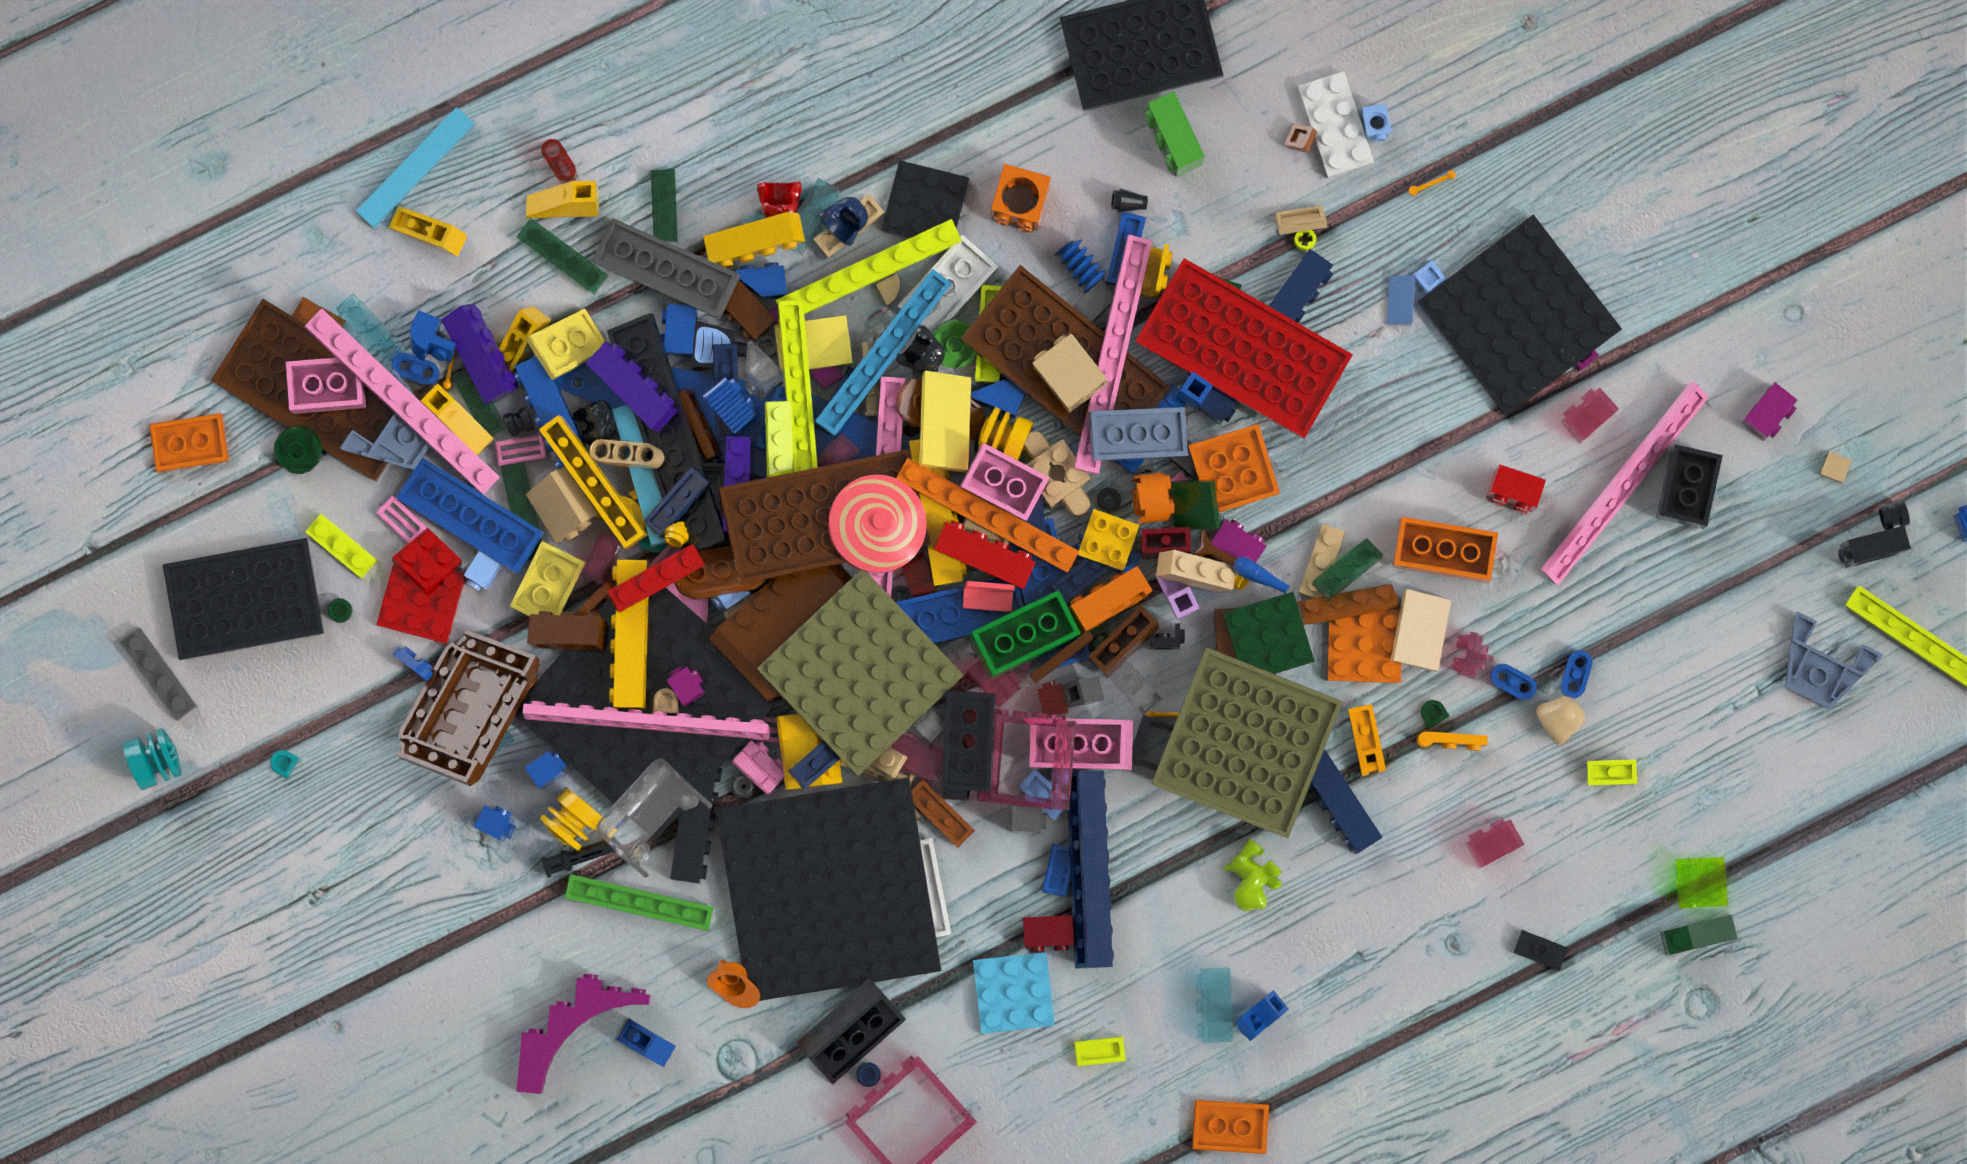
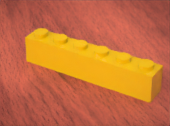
M556 416L539 429L625 549L631 548L648 535L563 416Z
M920 439L909 441L912 460L919 464ZM926 467L938 475L950 479L949 470ZM920 494L926 514V526L930 539V545H927L934 586L963 581V576L967 575L965 564L932 550L945 522L950 524L951 520L958 522L957 514L951 513L950 509Z
M617 560V566H613V580L617 581L618 586L647 570L649 562L647 560ZM648 597L620 613L616 610V615H612L611 627L615 629V639H611V654H615V663L610 665V678H614V688H610L609 701L613 703V707L616 709H646Z

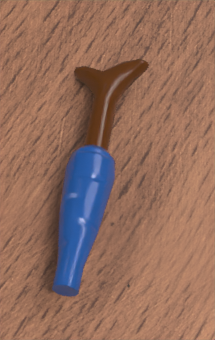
M1205 530L1201 531L1200 547L1192 555H1212L1233 566L1234 572L1239 576L1286 594L1290 585L1282 582L1251 559L1244 556L1236 558L1215 547L1208 539Z

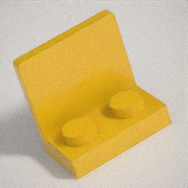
M1165 244L1164 249L1151 247L1140 292L1141 296L1159 299L1160 293H1164L1168 280V275H1164V270L1170 269L1173 255L1172 251H1168L1169 244Z
M1093 509L1078 555L1123 571L1140 525Z

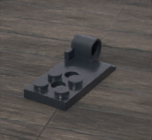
M947 690L941 788L942 797L945 800L968 801L970 791L991 792L997 693ZM970 709L976 713L977 719L974 723L965 721L964 713L966 710ZM966 734H971L975 738L976 742L972 748H968L963 744V737Z

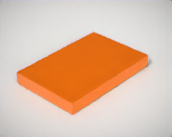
M222 413L149 424L157 473L230 462Z
M1195 1100L1192 1149L1266 1154L1269 1105Z

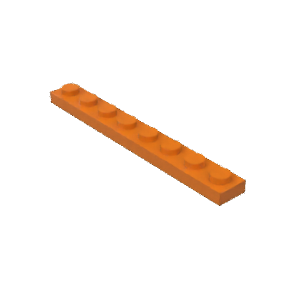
M909 458L905 460L896 479L911 489L1068 573L1079 553L1073 547L926 467L919 466L918 463Z

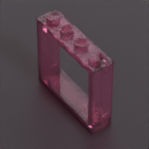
M996 709L991 792L977 791V801L1069 810L1076 721L1066 720L1067 715L1052 714V719L1047 718V713L1032 712V717H1028V712L1013 710V715H1008L1009 710ZM1004 722L1056 727L1051 798L999 792Z
M911 1055L901 1064L903 1070L897 1075L892 1072L882 1081L885 1085L878 1092L874 1088L864 1097L867 1101L860 1108L855 1105L845 1114L848 1117L845 1123L881 1164L892 1163L859 1127L856 1121L917 1066L965 1120L916 1164H931L977 1123L973 1116L919 1056L914 1059Z

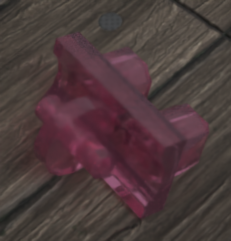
M1471 632L1470 635H1458L1456 647L1467 650L1465 659L1454 657L1452 670L1461 673L1467 678L1475 679L1477 669L1485 670L1486 662L1494 661V657L1488 655L1489 646L1482 645L1483 636L1475 632Z

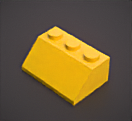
M798 714L776 717L786 790L802 789L788 770L823 740ZM837 761L807 788L825 787L842 783L840 761Z

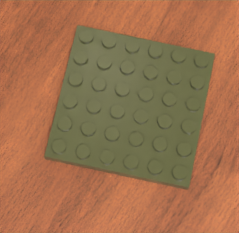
M860 570L756 668L762 677L856 777L866 770L937 702L947 690L964 676L881 586L863 570Z
M1205 647L1151 784L1289 838L1343 701Z

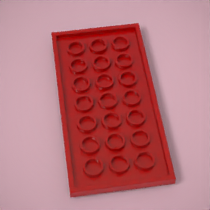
M1183 258L1135 341L1136 344L1189 374L1192 372L1196 373L1212 384L1213 388L1302 439H1305L1353 356L1352 353Z

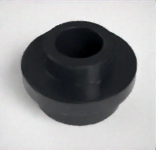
M1108 487L1098 493L1097 504L1101 510L1112 512L1120 506L1121 496L1116 489ZM1111 496L1114 501L1112 504H1106L1104 498Z

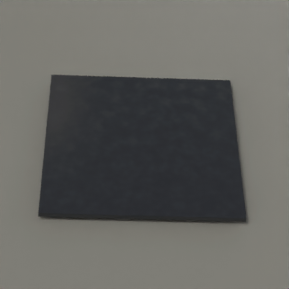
M666 587L648 597L646 709L636 710H641L643 714H652L654 695L663 688L673 690L667 680L671 678L669 674L680 666L683 669L688 667L691 671L696 669L703 680L700 685L705 691L704 695L687 706L682 705L679 700V713L689 714L691 718H701L703 715L716 717V720H726V718L732 717L740 719V722L750 723V720L753 719L763 720L782 697H776L767 702L709 641V637L715 630ZM609 599L597 612L607 622L605 650H564L529 689L515 716L656 841L746 738L525 719L523 705L530 704L531 701L544 702L547 706L564 703L568 704L571 708H579L580 705L592 706L595 710H603L605 707L614 708L613 703L609 701L610 688H614V678H610V665L615 663V654H611V639H615V629L611 627L612 615H616V608L612 605L611 599ZM618 709V712H628L629 709ZM667 713V716H677L679 713Z
M910 777L716 809L741 964L747 972L748 980L759 990V1001L860 985L869 977L873 982L942 971Z

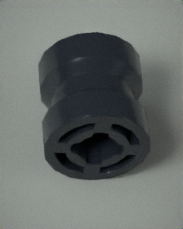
M527 407L520 408L518 413L513 414L509 412L503 415L511 438L519 435L521 431L525 430L528 432L534 430Z
M1904 502L1896 503L1894 507L1884 506L1879 508L1880 521L1884 530L1892 529L1897 525H1910L1908 509Z

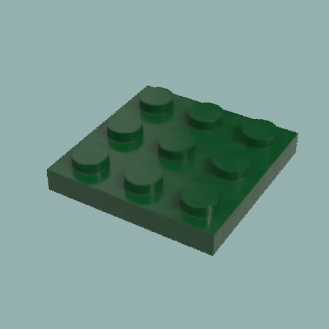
M1294 592L1223 612L1236 659L1273 674L1315 662Z

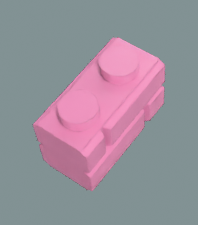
M751 740L732 763L769 796L784 780L783 764L778 757L775 760L767 755L770 750L760 741L755 744Z

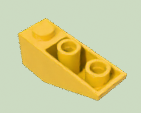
M571 181L527 195L526 218L599 216V191L596 181Z
M439 384L421 400L422 404L476 455L493 440V437Z

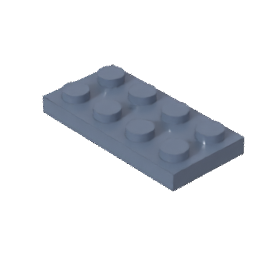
M1185 407L1088 412L1092 461L1188 456Z

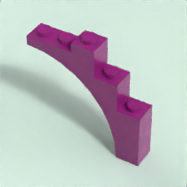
M583 974V978H577L574 1007H570L571 1002L556 1001V1006L550 1005L547 1035L543 1034V1029L529 1028L528 1033L522 1032L516 1092L543 1094L546 1076L554 1056L564 1041L579 1026L592 1017L613 1008L628 1005H650L651 995L646 994V989L631 988V993L621 992L622 987L607 986V991L603 990V980H598V975Z

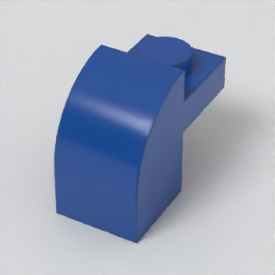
M418 310L411 324L410 348L412 352L424 362L429 354L439 361L445 360L451 363L455 355L456 343L437 336L440 331V318Z
M1192 372L1182 382L1175 396L1193 409H1197L1213 385Z
M1273 990L1242 1014L1235 1023L1239 1031L1251 1041L1280 1018L1289 1008Z

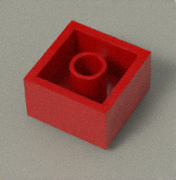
M1499 464L1494 470L1486 498L1491 499L1490 503L1504 507L1507 504L1513 506L1514 511L1527 515L1528 512L1532 513L1538 507L1546 479Z

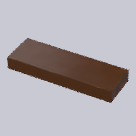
M1086 631L1031 673L1029 677L1032 681L1038 683L1093 641L1091 633Z

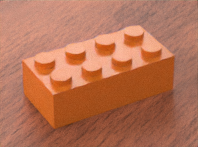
M1401 517L1398 525L1392 568L1489 583L1492 577L1498 532Z

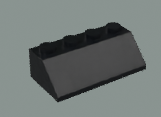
M869 977L799 1039L796 1044L821 1073L834 1084L899 1027L906 1018Z

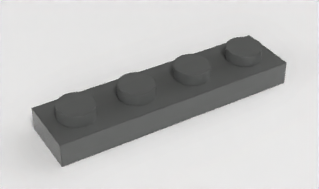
M141 628L136 629L120 641L121 645L177 721L198 707Z

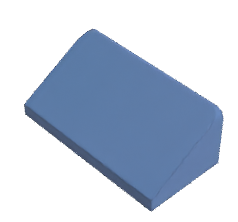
M1390 276L1387 325H1412L1415 276Z

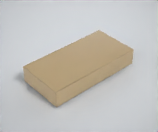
M1322 205L1275 213L1279 235L1327 227Z

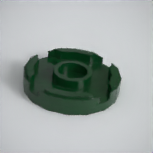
M294 425L284 429L274 443V454L277 462L288 469L287 471L294 474L310 472L319 464L322 458L323 446L320 438L313 430L306 426Z

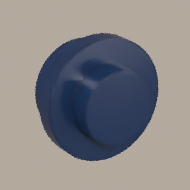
M867 1062L859 1066L856 1077L861 1085L872 1087L879 1082L881 1072L876 1064Z

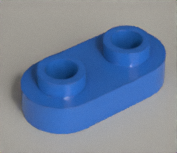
M400 353L392 360V369L397 371L401 378L431 386L440 377L439 368L429 360L425 359L424 362L408 353ZM403 362L409 363V368L407 370L401 369V364ZM431 370V377L425 378L423 376L424 372Z
M404 646L403 649L397 647L393 655L426 681L433 675L430 671L432 666L422 658L419 661L415 660L414 657L417 654L408 647Z
M1575 651L1568 657L1560 684V689L1564 696L1575 699L1580 697L1586 689L1593 662L1591 656L1585 651ZM1581 659L1583 667L1578 668L1575 665V660ZM1570 682L1576 684L1577 688L1575 691L1569 690L1568 684Z
M1507 664L1496 665L1491 670V683L1500 690L1519 700H1528L1535 695L1537 685L1530 676ZM1498 673H1505L1506 680L1500 681L1498 679ZM1521 684L1527 685L1528 691L1526 693L1520 691L1519 686Z

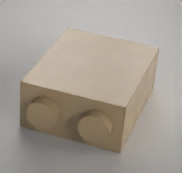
M1072 334L1067 337L1063 335L1053 343V348L1049 351H1041L1035 356V361L1033 362L1036 372L1069 413L1108 384L1106 376Z
M566 466L551 472L526 494L556 544L563 540H566L568 543L579 536L578 531L582 532L592 525L590 521L598 515Z

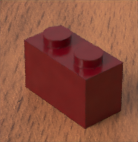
M1190 527L1141 529L1142 559H1158L1159 553L1171 550L1191 554Z
M1072 915L1023 917L1024 948L1029 947L1030 952H1043L1044 947L1054 946V951L1069 950V946L1074 945Z

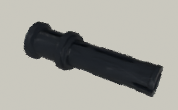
M610 837L582 847L579 851L567 852V850H561L560 854L548 858L543 856L541 860L547 878H550L551 874L563 870L571 871L574 865L617 851L613 839Z

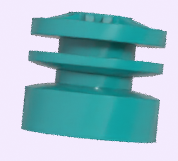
M164 728L156 731L158 741L152 732L147 733V746L139 737L123 743L129 768L141 790L158 785L156 773H160L165 781L170 780L169 769L174 777L182 775L178 751Z

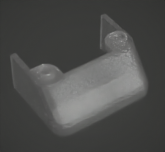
M659 758L650 764L599 820L596 831L621 858L647 878L649 874L640 866L649 856L650 847L646 843L647 840L678 807L688 810L694 808L699 800L709 809L713 805L667 761Z

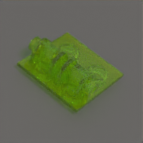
M1725 857L1675 860L1679 909L1728 906Z

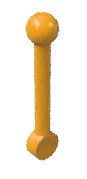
M1450 170L1446 175L1418 187L1411 186L1408 192L1411 196H1416L1418 191L1444 180L1454 179L1456 173Z
M456 348L455 355L448 365L446 379L442 383L444 389H449L452 386L450 379L457 351Z
M1145 712V715L1150 717H1178L1179 714L1177 712Z

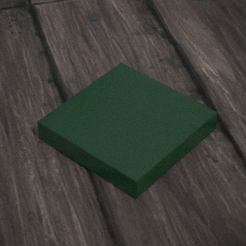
M1214 480L1171 482V489L1169 491L1170 498L1174 502L1173 519L1175 528L1190 527V530L1221 528Z

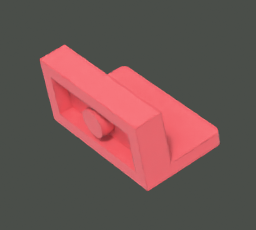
M966 581L963 590L962 609L1011 613L1015 585Z

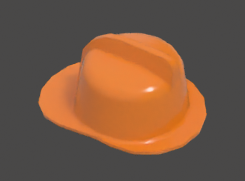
M721 960L716 970L707 977L708 987L733 1006L751 1008L760 1000L758 988L748 980L747 972L741 964Z

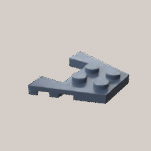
M392 369L390 373L413 394L397 371ZM394 413L374 443L351 430L340 446V449L414 470L430 446Z
M1797 611L1794 615L1785 688L1829 710L1882 658L1883 654L1863 644L1852 666H1849L1806 644L1817 621Z

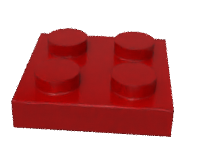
M429 528L392 557V562L425 594L462 564V560Z

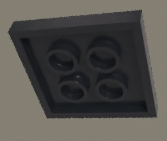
M899 160L881 231L911 238L951 219L957 229L969 177Z

